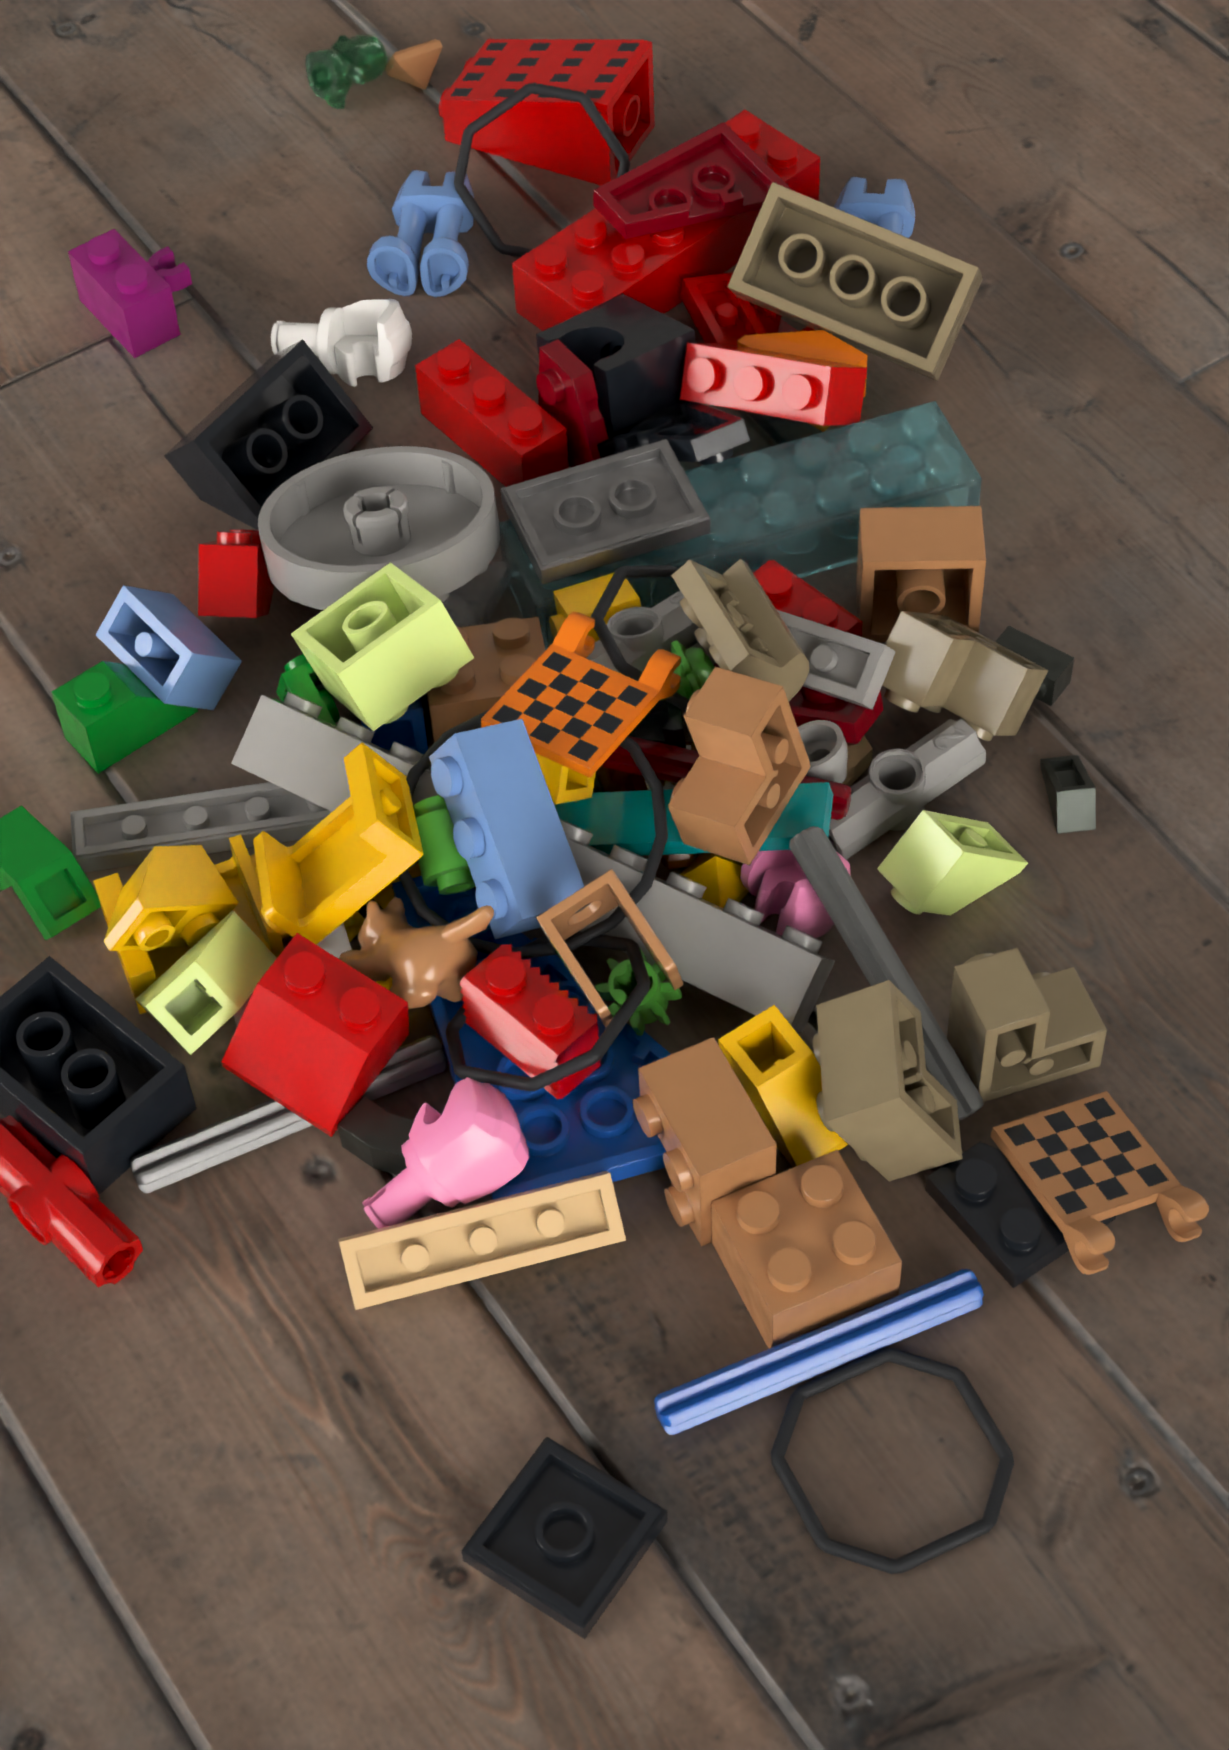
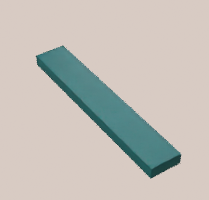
M829 782L800 783L759 851L790 850L789 841L801 831L812 826L820 827L824 830L826 836L829 837L834 796ZM663 789L668 839L662 855L710 853L683 843L668 808L673 789ZM651 790L595 792L592 794V798L555 804L559 819L572 823L593 834L589 843L590 846L609 855L614 845L625 848L640 856L650 855L656 837Z

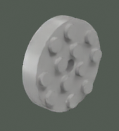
M394 446L372 448L343 454L317 463L292 476L272 492L262 506L258 517L259 536L267 573L271 582L289 600L319 610L329 607L390 562L444 602L449 597L450 592L460 588L487 570L488 564L495 556L500 543V525L492 481L486 472L465 457L444 450L426 447Z

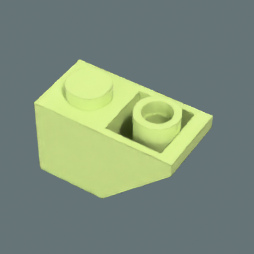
M232 910L136 998V1001L180 1048L191 1055L241 1009L253 993L259 980L277 958L236 912Z

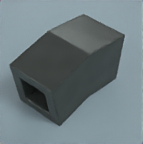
M365 1096L338 1124L342 1147L377 1170L398 1175L407 1168L401 1145L410 1139L409 1133L414 1120L391 1114Z

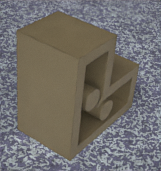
M901 611L885 645L896 652L882 686L887 688L884 697L893 704L911 712H918L919 708L923 707L932 712L940 713L943 707L960 716L961 719L976 731L978 738L991 741L993 735L1016 736L1048 670L948 616Z
M1018 947L997 954H978L968 959L964 964L954 966L947 1040L977 1088L983 1102L1101 1065L1107 1029L1074 967L1055 973L1039 972L1031 975Z
M890 980L817 1004L818 1033L813 1037V1049L821 1067L822 1091L817 1095V1108L825 1127L829 1131H835L854 1149L862 1161H867L889 1182L963 1159L957 1100L926 1070L922 1019L918 1008Z

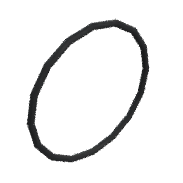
M489 710L444 732L409 770L406 780L410 788L411 798L419 777L431 765L429 756L453 734L480 728L481 718ZM627 736L620 746L630 753L651 789L656 834L642 879L629 893L635 904H637L652 887L668 839L663 786L638 743ZM408 869L398 876L418 915L432 926L449 924L427 906ZM618 906L607 919L565 940V943L573 951L596 937L615 929L626 916ZM469 937V940L479 952L491 954L501 946V944ZM551 943L512 947L513 952H521L522 959L558 955Z

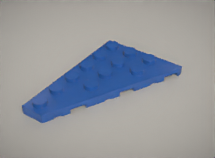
M422 876L413 878L427 906L448 923L468 916L478 909L475 897L476 890L474 888L456 894L442 895L439 894L438 886L424 885ZM401 882L392 883L394 897L400 898L404 904L405 917L408 924L415 928L432 926L417 914ZM490 925L482 932L471 936L501 945L512 944V947L524 946L537 939L535 937L533 940H530L523 933L495 939ZM477 951L476 966L490 954ZM558 956L526 958L531 959V967H540L541 975L550 976V983L559 982L560 990H568L569 998H578L579 1006H588V1014H596ZM436 995V998L429 1004L455 1085L463 1079L454 1073L445 1031L448 1023L464 1002H452ZM598 1017L600 1037L606 1028ZM465 1023L460 1029L459 1036L466 1066L531 1078L468 1024ZM626 1023L601 1058V1066L563 1099L557 1100L544 1088L529 1092L491 1084L504 1093L510 1101L518 1117L520 1128L529 1149V1159L524 1169L504 1186L491 1193V1200L603 1171L610 1172L612 1182L665 1168L663 1153L666 1150L657 1135L648 1138L643 1132L634 1111L633 1099L640 1097L638 1068L669 1056L671 1053L645 1031L642 1036H637L633 1028Z

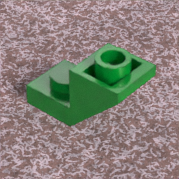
M22 805L0 818V892L12 886L45 940L54 937L101 907L96 890L72 852Z

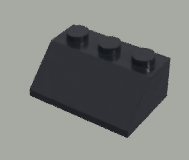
M302 339L270 357L167 452L164 457L201 501L258 530V517L261 508L272 492L302 470L327 459L347 454L373 429V426Z

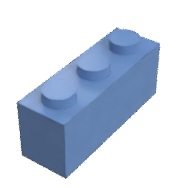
M523 719L455 733L429 756L432 765L431 778L436 792L444 798L454 825L453 838L456 849L466 859L475 883L477 907L479 909L482 906L489 905L494 909L495 914L489 925L495 939L540 928L541 926L536 917L583 888L584 884Z

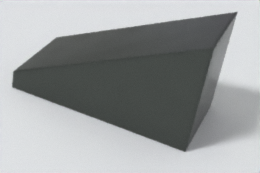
M1079 755L1040 759V767L1057 834L1096 830V787Z

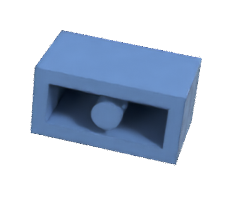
M123 585L96 633V636L164 704L214 710L242 662L174 594Z

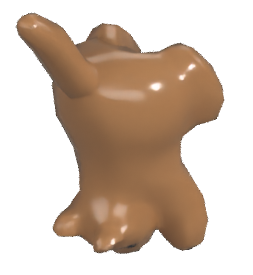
M394 897L384 909H381L377 902L371 900L366 908L367 917L358 933L361 949L343 952L339 959L372 980L387 981V979L392 978V987L389 991L407 1001L408 1008L410 1009L429 1005L436 998V995L452 1002L462 1001L463 994L460 992L462 987L459 984L462 978L476 967L478 955L469 937L487 928L495 914L494 909L486 905L448 925L415 928L408 924L405 917L404 904L400 898Z

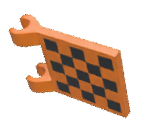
M572 612L563 622L553 643L481 718V728L523 719L535 753L591 778L658 701L672 696L679 689L681 677L673 672L681 664V657L667 650L658 649L651 656L638 681L587 659L595 648V639L587 635L595 626V619L579 612Z

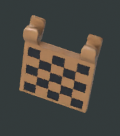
M1107 1091L992 1128L990 1137L1063 1233L1071 1257L1083 1274H1094L1107 1269L1109 1266V1261L1103 1253L1114 1248L1115 1237L1111 1230L1099 1221L1155 1202L1167 1231L1175 1241L1186 1242L1201 1236L1202 1229L1195 1221L1207 1217L1209 1206L1206 1200L1198 1192L1180 1184Z

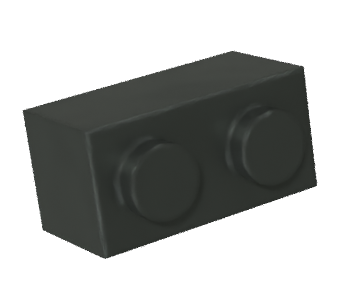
M1008 626L995 641L1048 670L1034 699L1052 706L1071 682L1074 657L1011 626Z

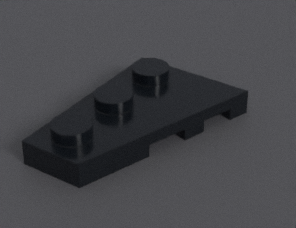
M682 400L615 434L607 432L608 439L598 443L597 447L601 459L667 439L679 462H700L701 465H711L730 458L734 454L732 448L749 442L750 439L743 418L701 403Z

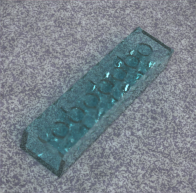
M932 401L732 457L715 464L686 470L685 473L710 517L711 533L543 585L511 521L500 522L503 572L524 619L539 617L546 650L554 641L549 617L557 615L553 595L555 590L614 573L616 569L622 566L671 565L680 568L689 559L720 574L725 573L739 559L747 563L752 573L768 560L774 559L798 577H806L857 562L860 508L979 506L982 478L937 402ZM670 577L627 578L640 598L641 607L649 608L680 591L674 579Z

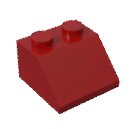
M296 933L257 983L221 1061L222 1067L332 1137L338 1129V1124L356 1106L408 1037V1002Z

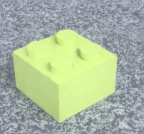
M391 562L291 633L325 689L372 731H375L383 724L394 722L402 717L410 704L432 688L440 687L450 682L457 675L461 667L474 659L473 654L442 601Z

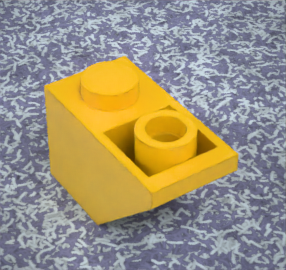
M202 845L154 846L121 889L104 938V943L109 951L137 949L152 951L157 948L180 946L192 948L224 917L234 910L239 903Z
M775 1005L718 1039L720 1049L777 1144L776 1147L793 1168L837 1149L839 1151L849 1145L835 1131H829L823 1124L817 1108V1095L822 1091L821 1067L812 1050Z

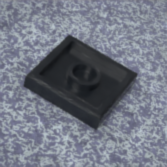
M546 1436L461 1551L464 1562L585 1639L668 1522L667 1510Z

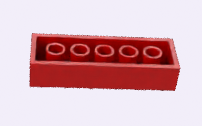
M745 109L725 122L791 190L819 201L820 157ZM595 208L512 263L516 312L544 331L610 299L625 294L665 314L682 302L679 295L683 278L722 274L738 263L760 210L625 239Z

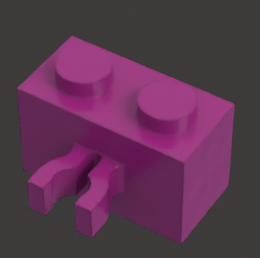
M112 229L68 251L79 300L134 358L181 335L172 292L192 285L190 269L184 262L176 266L174 253L168 246L155 252L146 261L115 229Z

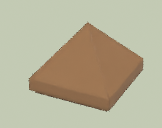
M434 39L394 52L385 67L387 75L426 90L442 50L441 41Z

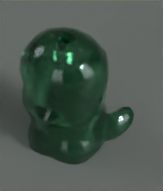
M369 34L356 35L350 38L340 35L330 49L312 51L306 56L305 64L309 84L314 93L326 100L330 106L335 109H344L346 96L353 85H364L377 79L384 72L387 66V53L383 43L378 38Z

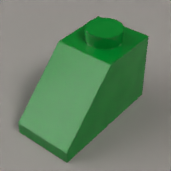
M107 661L99 662L51 692L65 739L98 774L198 712V709L193 707L164 704L125 664Z

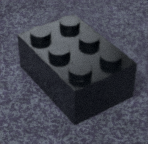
M47 957L0 996V1113L4 1117L11 1115L20 1122L56 1159L62 1154L70 1158L88 1177L97 1190L98 1195L130 1168V1160L133 1156L152 1149L197 1109L185 1066L52 957Z

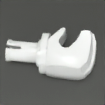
M394 299L362 300L342 309L339 307H329L324 310L319 323L276 321L277 323H274L271 331V346L274 355L303 339L314 354L319 357V360L329 373L338 374L349 386H357V378L365 375L375 376L378 382L381 383L396 378L405 368L407 353L411 349L412 344L410 323L405 319L399 302Z

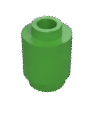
M436 795L414 804V812L424 853L418 859L423 884L433 887L438 886L439 894L442 895L456 894L474 888L475 883L467 861L456 849L453 838L454 825L444 798Z

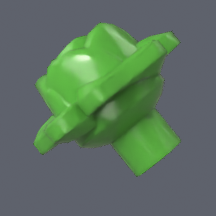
M676 640L671 642V652L681 657V664L673 672L681 677L680 687L676 692L690 700L693 693L702 688L713 671L714 666L702 648L692 647L686 649L685 646Z

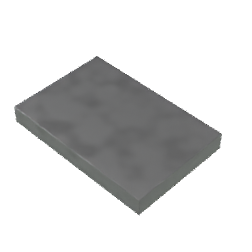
M667 439L501 488L502 504L542 585L711 533L710 517Z

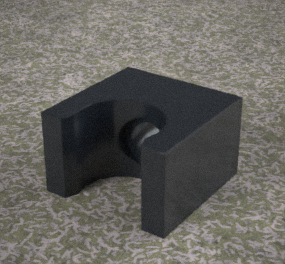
M621 294L536 334L538 357L539 347L559 339L592 371L598 394V407L603 416L606 431L611 434H615L682 401L680 400L686 347L687 342L696 343L695 330L625 294Z

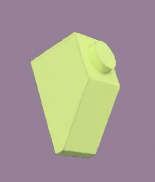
M922 810L877 869L894 886L891 889L893 898L908 911L918 915L922 914V912L951 916L1021 873L1028 862L988 822Z

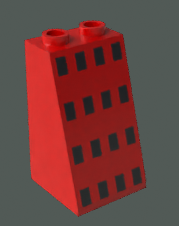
M487 39L476 55L467 60L463 72L453 85L444 90L439 102V115L443 118L445 141L461 145L463 132L469 124L526 84L538 83L580 91L590 97L631 161L655 127L652 42L643 39ZM530 94L473 135L471 149L600 186L617 178L620 164L580 102L537 94Z

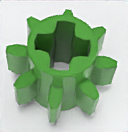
M641 948L640 951L651 984L649 992L629 1019L637 1036H642L645 1024L653 1023L656 1020L668 1025L670 1019L665 1012L668 1007V1001L682 998V992L679 988L674 990L669 982L662 983L666 977L656 962L653 966L647 962ZM609 958L607 963L612 972L610 973L608 983L595 985V989L602 999L615 1001L608 1007L613 1018L628 998L627 994H630L637 985L629 959L619 963L617 960Z

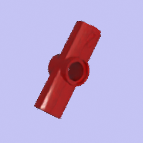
M11 1115L0 1118V1192L7 1198V1202L14 1215L39 1243L45 1246L52 1242L98 1288L104 1284L112 1283L115 1285L133 1270L136 1259L143 1251L140 1238L100 1201L98 1192L91 1181L70 1158L62 1154L56 1159L35 1136L30 1134Z

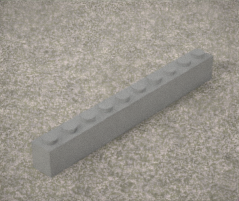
M288 692L284 702L261 695L231 764L332 812L351 796L344 757L361 742L405 776L408 775L409 770L424 754L395 741L390 751L371 743L375 731L344 717H340L337 726L318 718L322 706ZM428 769L419 777L412 796L413 805L426 798L439 795L434 788L431 771ZM560 819L584 886L613 869L628 893L641 881L648 859L617 845L613 846L609 855L589 845L593 836L591 832ZM673 871L670 872L667 881L655 876L652 887L636 905L674 961L681 979L756 1016L775 1005L796 1032H803L835 963V960L818 953L822 941L788 925L782 936L760 926L764 916L763 913L728 898L724 908L702 898L707 887ZM588 905L582 907V908H581L580 910H578L576 913H578L579 911L583 910V909L586 908ZM616 908L609 911L608 913H606L599 919L595 920L594 922H592L585 928L581 929L580 931L582 932L596 925L597 923L607 919L615 911ZM626 917L615 929L603 934L634 940L644 953L647 962L652 966L655 963V960Z

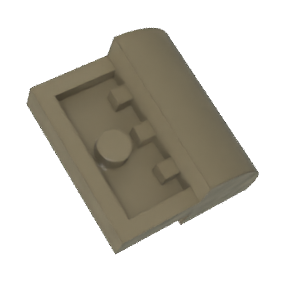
M689 559L671 575L684 595V598L680 600L683 611L699 627L694 632L697 641L712 656L718 666L725 670L783 686L789 702L798 693L807 679L809 661L747 563L739 559L725 573L720 574Z

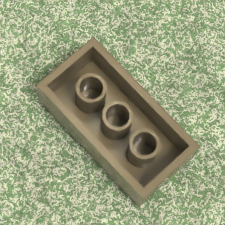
M772 182L727 287L738 298L814 330H825L852 346L938 381L983 276L977 266Z

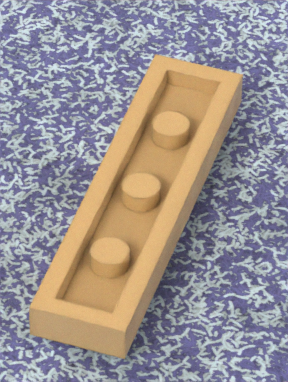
M603 1171L340 1238L338 1241L355 1310L626 1241V1236L611 1174L608 1171Z

